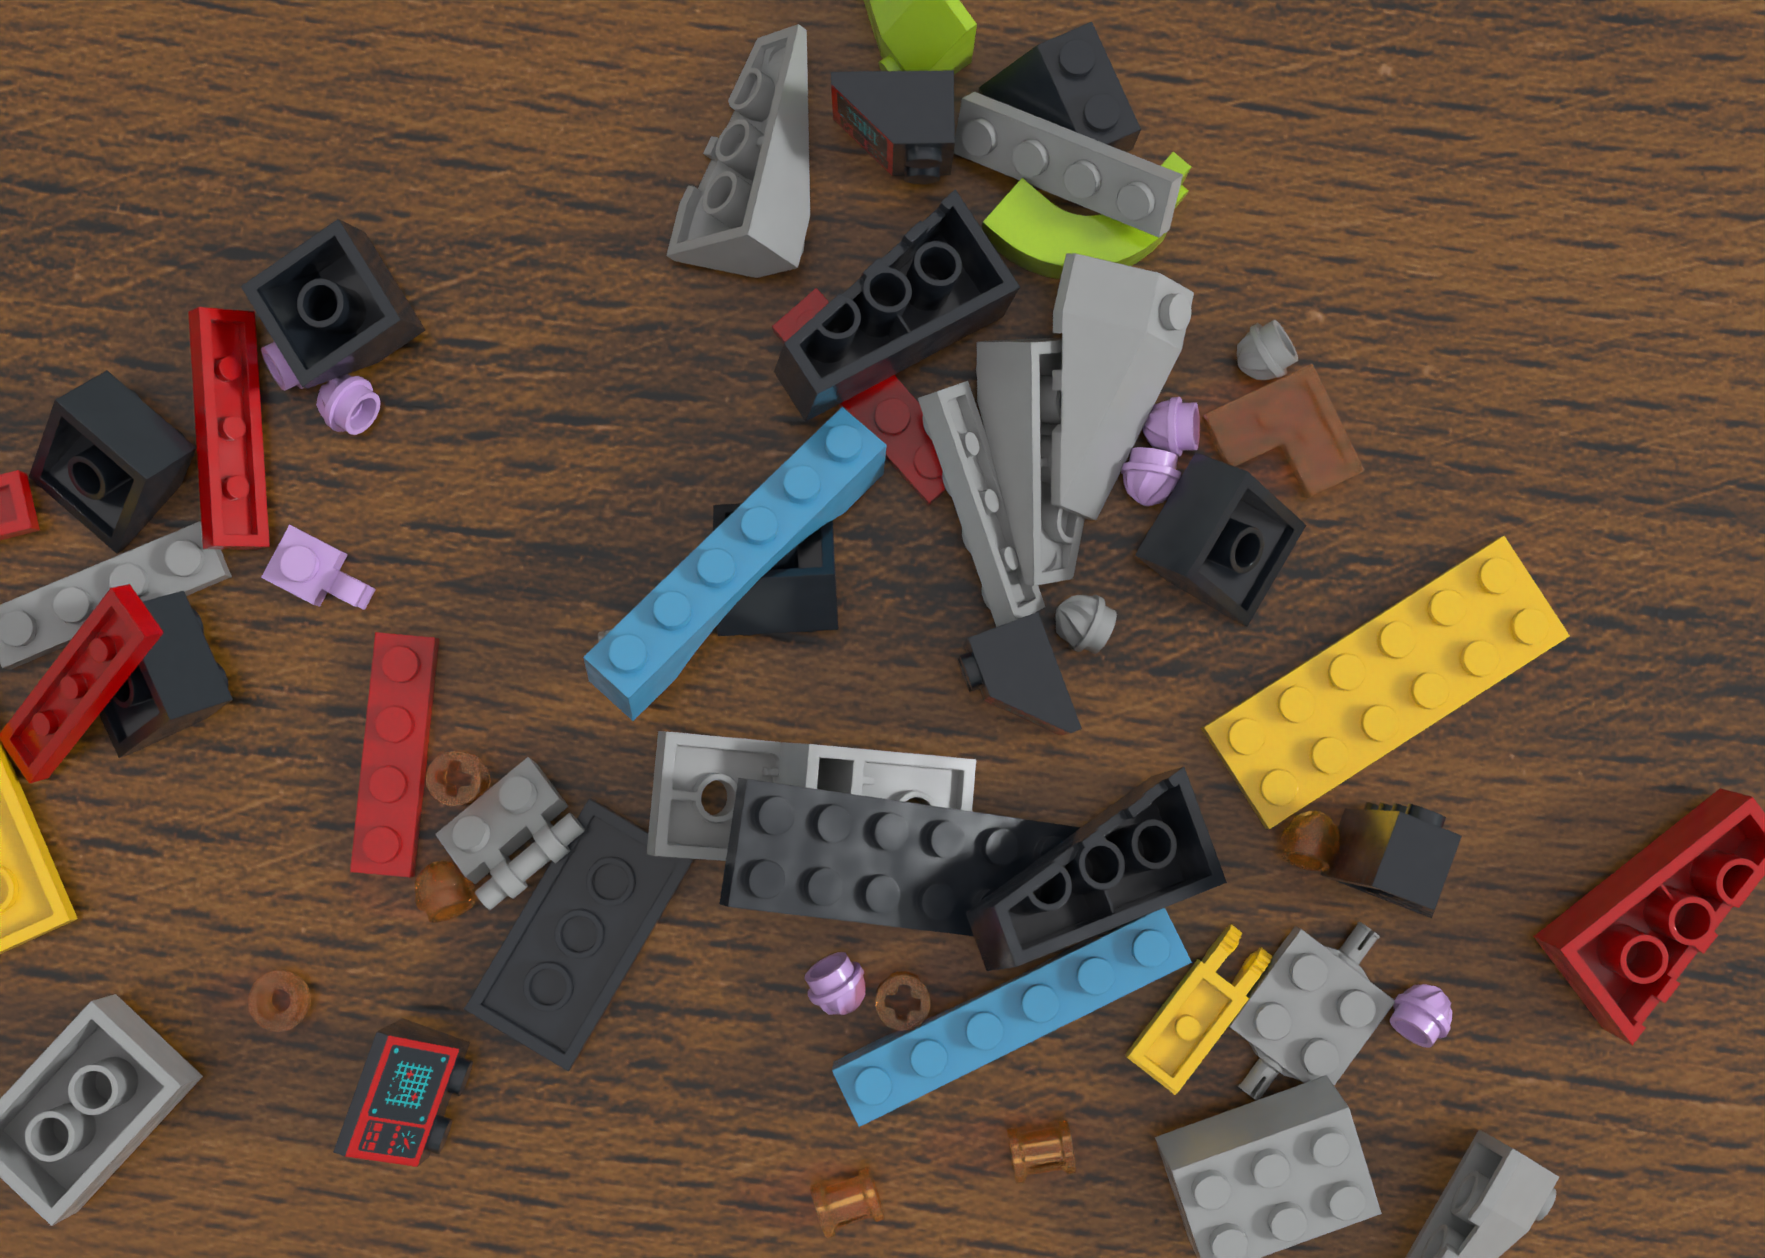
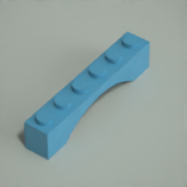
M841 407L583 657L589 682L634 721L678 677L713 629L765 573L809 535L826 523L844 514L884 474L887 445L847 410Z
M1162 908L1087 938L1057 956L989 991L907 1028L886 1035L834 1061L832 1072L860 1127L1192 962L1166 909Z

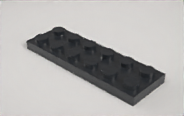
M738 778L719 904L733 908L974 936L965 912L1081 827Z

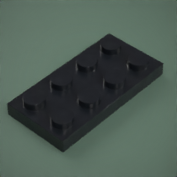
M592 798L588 799L577 818L585 831L568 845L570 849L568 854L557 863L553 861L550 863L464 1010L567 1071L573 1067L695 860L692 858L648 855L649 832Z

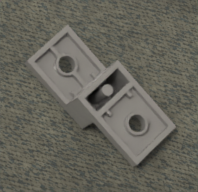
M658 731L647 854L662 857L726 861L738 778L904 802L915 798L920 804L972 811L976 759ZM717 780L724 785L727 791V802L722 811L715 815H710L702 805L701 795L707 784Z

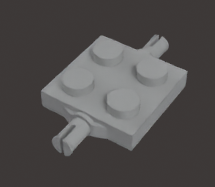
M1358 921L1355 929L1341 948L1337 950L1320 944L1296 926L1292 929L1273 955L1268 967L1246 996L1249 1000L1229 1025L1231 1029L1248 1041L1254 1053L1260 1057L1241 1084L1238 1085L1240 1089L1257 1101L1263 1096L1279 1073L1298 1079L1303 1083L1327 1075L1332 1084H1336L1395 1003L1393 998L1370 982L1364 970L1359 966V963L1370 948L1380 938L1377 933L1371 931L1369 927Z

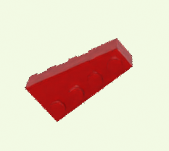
M1721 788L1718 789L1533 936L1605 1031L1633 1046L1646 1029L1642 1025L1657 1004L1659 1002L1665 1004L1680 985L1676 980L1698 952L1704 954L1717 938L1718 934L1714 931L1733 906L1740 908L1765 876L1764 811L1752 796Z

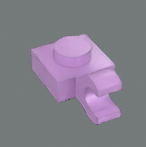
M291 525L288 526L261 577L318 607L321 606L327 593H330L355 607L365 610L376 590L340 571L348 554Z

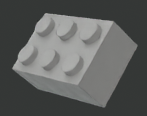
M116 994L91 1001L0 1098V1178L51 1226L77 1213L203 1076Z
M1327 1075L1155 1137L1188 1239L1197 1258H1261L1382 1214L1349 1106Z

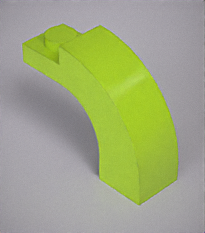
M1172 152L1161 166L1183 174L1175 205L1176 208L1189 192L1182 184L1191 166L1175 152ZM1023 178L983 221L981 228L995 250L1009 261L1033 273L1055 279H1061L1066 253H1076L1132 266L1149 255L1164 240L1167 234L1166 232L1158 238L1103 214L1084 216L1067 212L1051 203Z

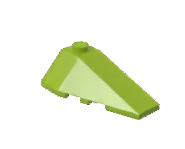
M863 0L880 55L883 58L878 62L881 71L954 70L955 75L972 63L977 23L960 0Z

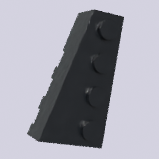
M955 189L941 201L939 207L923 222L920 220L903 236L902 241L882 259L878 258L863 271L861 277L843 294L839 293L784 343L774 373L806 422L1002 318L1020 286Z
M1185 767L1151 776L965 912L986 971L1020 966L1227 883Z
M1366 802L1364 809L1345 808L1320 875L1432 919L1462 835L1444 829L1446 817L1413 804L1404 806L1394 803L1391 806L1381 802L1379 805Z

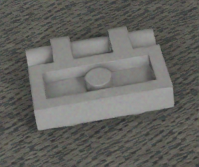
M527 757L435 835L462 874L471 882L476 884L490 872L492 878L478 888L475 894L483 905L491 910L507 896L514 899L528 887L526 880L547 862L552 860L554 863H557L570 852L568 845L580 836L585 829L570 812L554 826L551 824L550 821L564 811L568 805L539 765ZM533 837L535 842L511 861L509 856Z

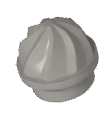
M1276 320L1264 326L1259 323L1254 324L1250 327L1247 335L1237 344V363L1239 369L1256 380L1281 378L1287 375V367L1298 361L1297 352L1290 338Z
M1098 595L1071 596L1056 609V633L1068 643L1070 649L1076 652L1086 649L1096 654L1107 643L1114 629L1117 613L1115 610L1105 606V599Z

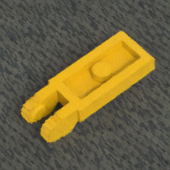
M1232 924L1226 927L1217 937L1216 941L1207 950L1202 961L1197 959L1125 1054L1129 1060L1174 1095L1180 1091L1249 1000L1246 996L1271 962L1272 955L1261 947L1250 954L1245 960L1232 984L1217 974L1218 968L1238 946L1242 932Z

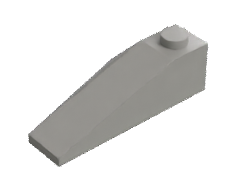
M799 24L757 38L728 100L730 107L734 109L732 117L719 138L711 136L703 153L711 161L697 189L696 187L688 186L680 201L666 255L672 260L754 278L798 268L800 257L804 250V240L810 219L807 30Z
M1066 253L1053 310V333H1062V370H1052V390L1061 391V423L1052 431L1051 505L1087 520H1097L1122 470L1123 463L1126 462L1182 350L1186 328L1191 319V305L1194 292L1161 273L1076 253Z
M1062 338L976 342L977 402L1024 583L1029 586H1037L1073 579L1085 518L1051 505L1052 431L1061 423V391L1052 390V370H1062Z
M1479 1129L1405 1258H1499L1530 1230L1535 1220L1540 1221L1548 1214L1556 1198L1554 1186L1559 1176Z

